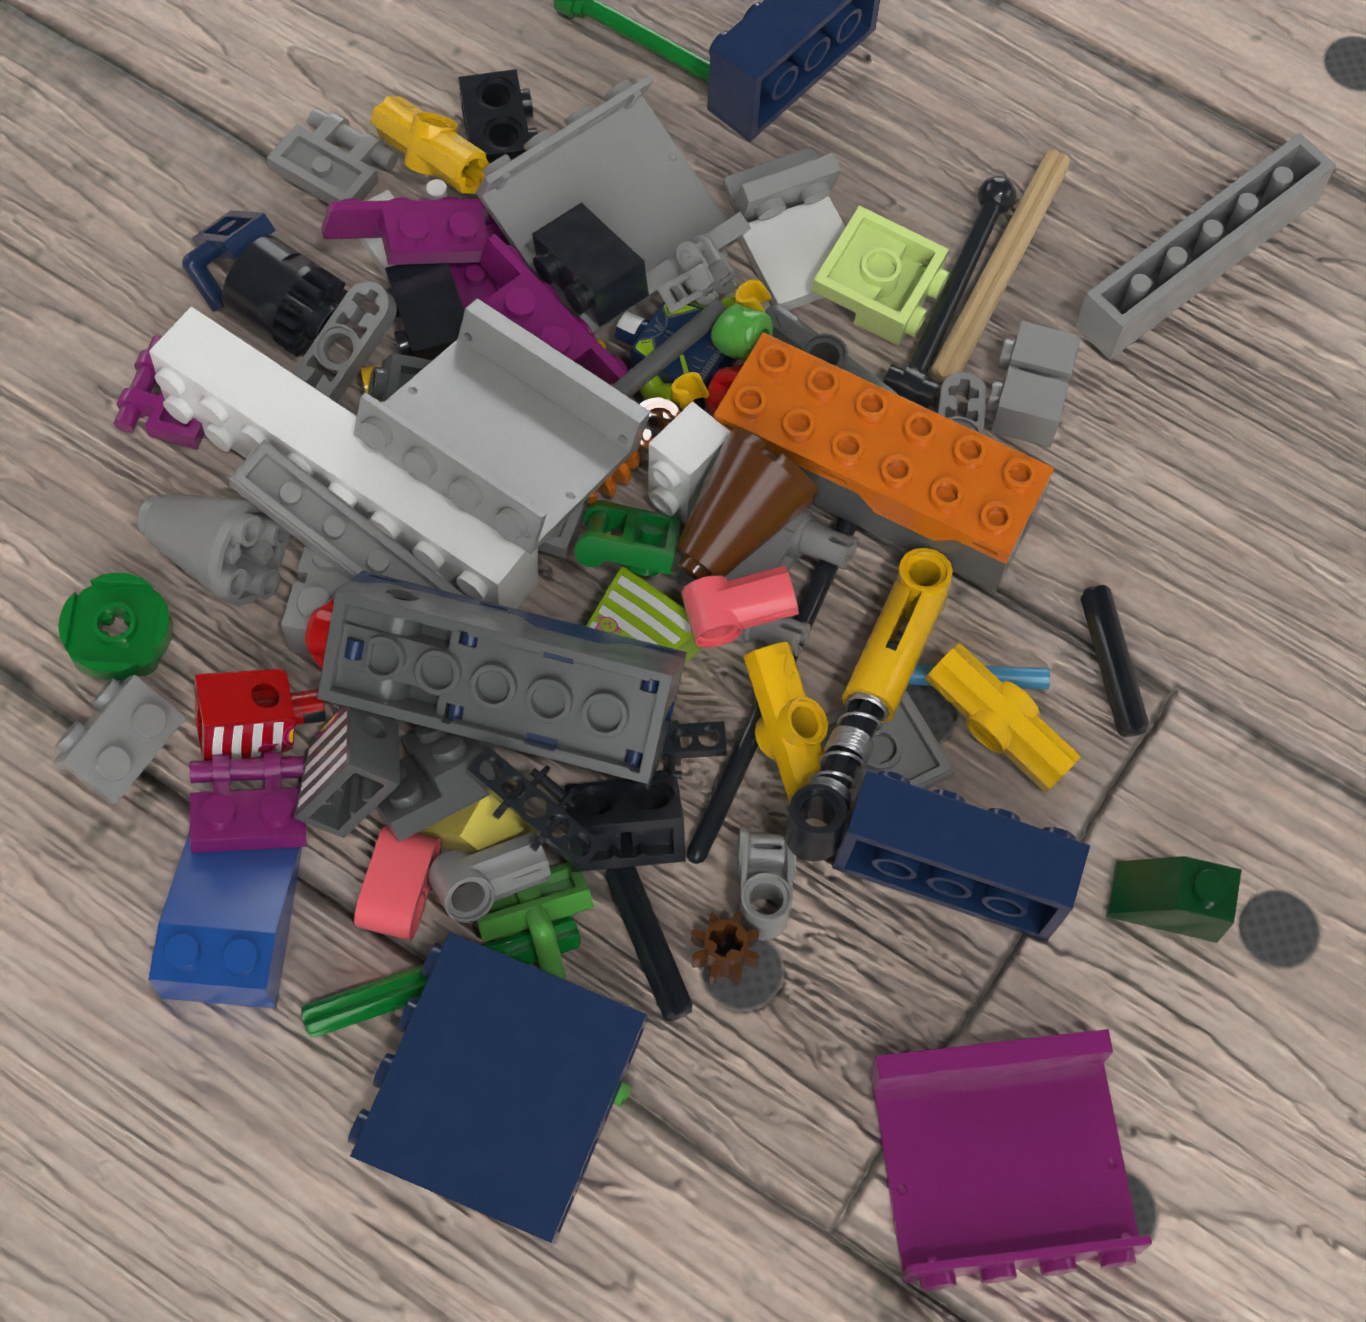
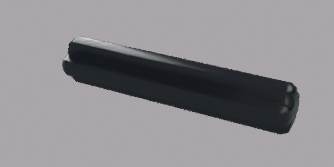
M1107 585L1088 587L1083 591L1080 600L1118 734L1125 738L1141 735L1146 732L1149 721L1111 589Z
M636 866L606 869L605 878L663 1019L674 1021L685 1017L692 1012L693 1003Z

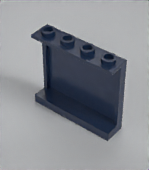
M449 932L444 945L435 943L426 959L422 976L429 979L420 999L412 997L402 1013L398 1024V1031L403 1032L404 1035L395 1055L386 1053L377 1069L373 1086L379 1088L371 1110L368 1111L363 1108L353 1123L348 1142L355 1146L350 1157L552 1244H556L647 1025V1014Z

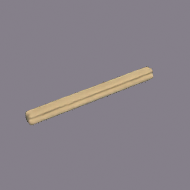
M1051 149L1045 153L932 366L930 377L934 382L943 384L948 376L963 371L1068 171L1070 158L1067 154L1059 153L1056 149Z

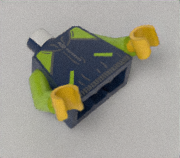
M751 279L739 286L735 295L720 299V301L726 308L741 303L743 307L765 312L760 303L768 302L771 299V295L759 279ZM663 301L650 321L630 311H626L616 326L615 339L632 346L630 351L631 369L703 310L706 305L692 301L671 313ZM711 329L642 387L639 392L644 400L650 398L667 399L673 402L681 412L692 401L704 410L706 407L704 400L710 395L707 389L714 375L719 369L733 367L738 359L730 358L715 348L711 341Z

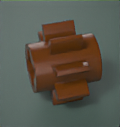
M714 912L709 913V928L707 931L693 930L691 933V942L695 946L703 948V950L697 951L692 955V968H699L705 965L706 969L710 972L709 984L714 985L719 977H731L732 981L739 985L741 984V969L743 965L748 967L758 966L760 956L747 948L753 946L758 941L759 931L749 930L746 932L742 925H740L741 913L736 912L731 920H719ZM724 940L734 944L733 950L730 949L726 957L716 954V949L723 945Z

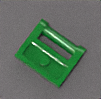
M597 500L586 508L584 514L586 530L578 537L575 545V557L586 567H596L604 561L627 565L630 571L639 575L656 576L659 573L670 575L681 518ZM612 529L624 531L622 537L607 533Z

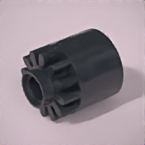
M265 235L248 245L235 260L223 286L222 301L228 311L298 357L300 354H306L348 291L344 289L345 282L276 236Z

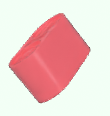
M387 825L383 826L358 897L354 915L355 927L412 941L417 932L431 889L428 872L433 861L441 853L442 842L440 838L416 833L398 842Z

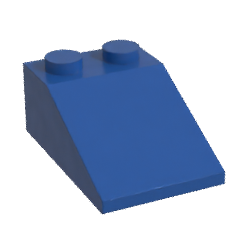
M189 832L159 920L148 980L161 999L277 1009L302 847L191 853Z

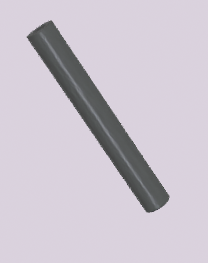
M718 299L713 300L615 382L612 387L629 398L632 397L713 328L719 316L727 309L726 306Z

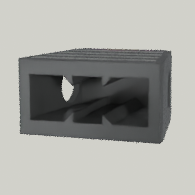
M340 705L339 711L313 736L309 744L294 819L344 838L399 786V724L394 718Z

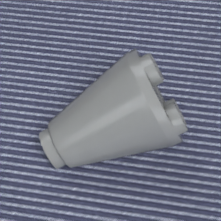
M182 494L153 495L143 503L137 519L139 531L146 536L153 546L219 600L236 606H242L252 603L258 597L269 599L279 587L280 573L278 570L285 554V547L293 535L247 499Z

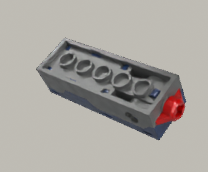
M364 570L337 589L334 598L312 612L305 632V646L322 670L317 699L649 784L664 756L687 652Z

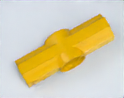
M386 96L380 105L374 107L371 124L376 127L378 136L405 154V166L422 174L437 176L461 193L476 194L477 189L486 177L482 171L490 163L487 161L484 151L457 134L458 124L455 121L439 114L424 112L401 96Z
M782 642L754 650L744 655L743 658L762 715L755 727L756 741L766 756L776 760L789 803H791V798L797 790L808 785L811 777L821 771L819 759L825 754L821 742L827 735L828 721L823 708L815 700L806 697L790 644Z
M960 642L926 676L925 680L967 718V728L985 748L996 754L1004 753L1045 793L1081 758L1072 747L1039 717L1038 706L1023 689L1009 681L1001 682Z

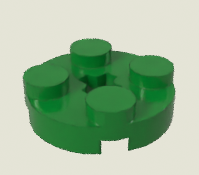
M129 573L100 575L90 580L92 586L85 588L78 596L74 592L66 600L59 617V636L72 662L79 671L98 679L111 680L113 678L117 681L132 675L147 676L158 668L160 658L166 652L172 638L173 621L163 597L144 578ZM122 616L125 624L129 627L121 635L110 637L107 631L102 630L104 625H112L115 617Z

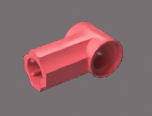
M786 565L730 581L723 576L702 577L687 584L681 592L694 642L697 646L703 648H712L730 643L742 634L743 629L799 614L794 589Z

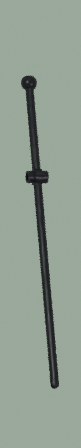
M994 176L987 178L979 187L977 195L981 208L911 361L906 369L891 364L883 383L897 392V395L929 409L939 386V383L925 378L998 216L1007 213L1016 202V189L1013 183L1006 177ZM839 517L833 530L848 536H854L858 526ZM819 559L798 605L799 614L793 616L795 620L809 623L810 630L839 569L838 566ZM794 656L795 663H796V661H797V659H798L799 656H797V657ZM755 699L688 846L687 857L694 864L702 863L707 858L758 747L755 727L762 715L757 699Z

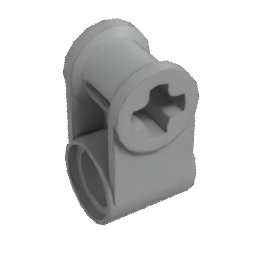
M740 827L737 857V878H739L738 913H741L740 925H742L746 932L758 930V940H772L781 935L787 927L793 900L796 855L787 846L785 835L751 833L749 827ZM758 899H767L774 902L778 906L779 911L774 914L764 915L755 911L751 904Z

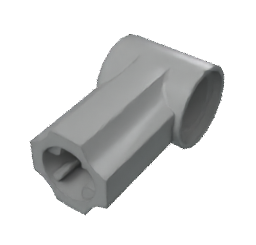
M530 832L473 854L465 850L455 849L439 855L429 869V882L449 917L463 923L476 921L486 915L494 901L549 881L551 871L542 845L536 852L530 848L531 844L538 837L535 832ZM466 883L464 886L460 887L459 889H456L461 884Z

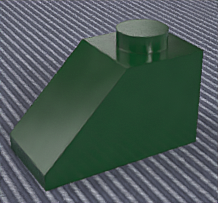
M1187 856L1117 861L1114 866L1106 917L1218 943L1234 924L1242 869Z

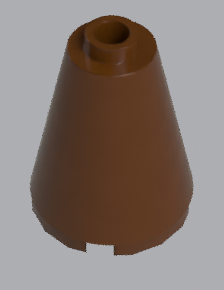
M734 428L729 436L725 438L675 548L682 557L677 565L695 580L707 576H727L811 506L819 495L817 494L818 488L815 483L784 454L777 458L763 448L767 442L744 429Z

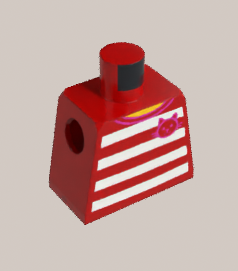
M283 669L195 675V722L202 761L212 760V755L230 754V759L264 757V752L284 753L293 749L295 726L326 721L324 700L317 699L319 689L291 693L287 673Z

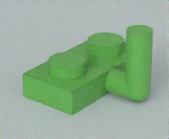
M570 862L551 867L549 881L494 901L486 915L476 920L483 943L496 938H504L529 928L540 969L565 979L566 973L551 921L567 916L573 917L576 913L594 908L590 890L582 872H572Z

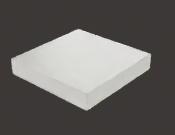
M829 196L813 204L803 203L786 209L773 218L767 220L757 219L748 223L751 229L739 241L759 280L770 293V301L773 306L780 304L789 311L825 298L811 291L813 280L846 228Z

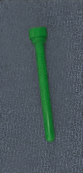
M554 0V9L572 19L575 15L582 19L588 16L708 82L710 61L599 0Z

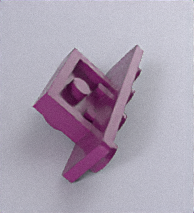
M449 196L438 200H410L399 197L385 201H361L355 198H348L329 203L321 230L324 239L382 238L388 265L481 262L485 241L488 238L486 225L496 222L480 199H459Z
M496 234L486 239L480 263L502 288L482 302L608 384H614L628 372L624 362L616 355L609 354L595 339L589 325L584 320L575 318L565 308L554 288L547 282L540 281L528 269L523 257L516 248L506 245Z

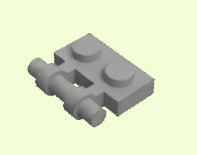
M314 108L307 120L308 125L316 129L313 133L296 124L267 156L269 170L328 204L348 198L362 201L378 183L377 171L371 166L377 164L390 171L398 160V153L387 148L385 141L370 132L365 135L352 128L349 120L335 112L328 114L319 108ZM341 143L351 149V151L346 153L336 147V145Z

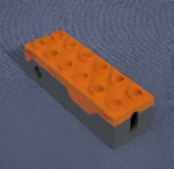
M764 332L744 364L731 368H722L716 372L707 389L710 395L704 400L709 415L732 432L734 428H740L758 436L767 442L763 448L777 458L784 454L804 471L818 488L817 494L819 495L813 501V505L909 551L917 548L935 549L944 554L951 562L953 572L995 592L1041 506L1055 469L1048 464Z

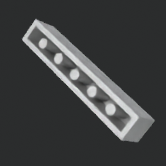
M1301 133L1297 134L1088 291L1075 327L1111 360L1319 201L1336 164Z

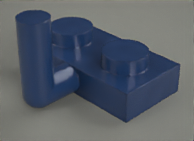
M230 210L191 238L196 248L183 257L182 266L212 312L224 307L222 301L223 290L209 271L207 265L218 257L237 259L253 241L276 231L265 213Z

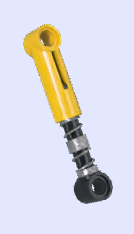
M913 549L901 559L896 580L842 695L847 713L838 718L837 727L832 731L824 748L825 754L819 759L821 771L814 774L809 784L797 790L791 798L785 839L792 853L803 860L813 862L826 860L833 856L840 847L845 820L850 810L849 803L852 798L849 790L857 787L854 780L856 773L864 770L874 748L872 737L875 731L881 730L883 728L882 723H887L894 717L937 617L944 610L953 569L947 557L935 549ZM907 618L909 622L900 642L895 641L904 619ZM818 819L826 823V826H811L805 820Z

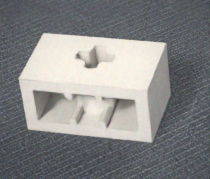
M693 401L649 443V498L662 514L669 515L670 517L673 515L679 517L685 525L695 507L725 438L731 433V431Z

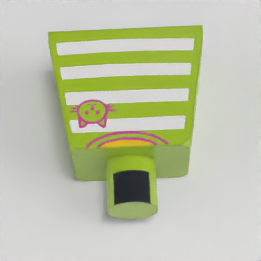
M624 566L616 574L586 627L687 652L685 663L703 648L697 646L694 642L686 610Z

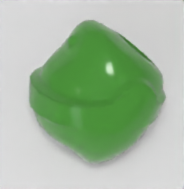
M741 303L732 305L715 322L711 331V341L715 348L728 357L746 361L763 332L770 336L773 335L772 319L765 312L743 307Z

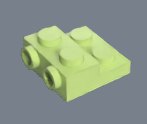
M859 205L815 276L811 291L855 312V325L899 346L905 334L915 338L922 327L928 310L922 307L926 298L929 296L937 300L942 293L950 275V272L943 269L949 249Z

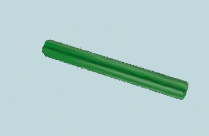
M567 916L551 921L561 954L577 949L581 945L580 933L572 917ZM529 929L482 945L528 965L539 962ZM424 965L304 1005L301 1008V1016L307 1033L310 1037L315 1038L406 1007L412 997L419 1000L429 979L422 976Z

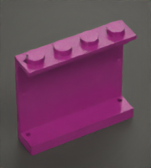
M1109 1029L875 1056L870 1068V1076L903 1283L920 1281L921 1290L934 1291L957 1286L956 1277L980 1274V1280L983 1284L999 1283L1016 1279V1269L1039 1267L1041 1276H1055L1077 1271L1076 1262L1099 1259L1102 1269L1119 1268L1136 1263L1135 1255L1142 1253L1152 1245L1151 1235H1138L1104 1066L1106 1060L1113 1053Z

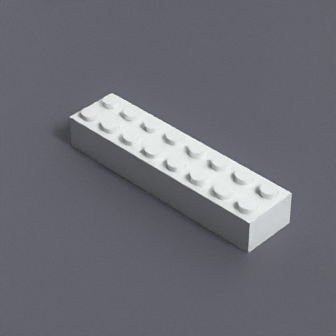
M190 307L149 351L156 372L154 377L160 385L165 399L163 402L165 409L183 424H188L193 418L201 422L206 437L219 449L225 452L232 449L246 460L265 439L467 597L517 609L538 584V548L532 554L528 553L514 542L503 538L496 530L468 511L457 507L453 501L425 482L414 478L407 470L379 451L367 446L364 441L353 435L356 415L193 307Z

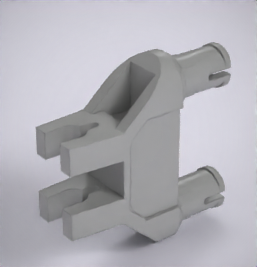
M805 510L725 577L730 581L786 565L789 572L796 558L803 554L821 559L845 570L850 564L847 558L852 559L855 554L858 539L857 537L845 535L816 523L812 513ZM677 554L673 561L674 568L681 570L677 576V582L682 586H686L695 579L677 565L682 559ZM787 617L743 629L742 634L735 640L747 644L757 639L769 645L788 642L793 656L797 657L803 650L802 646L798 644L805 645L808 640L810 624Z

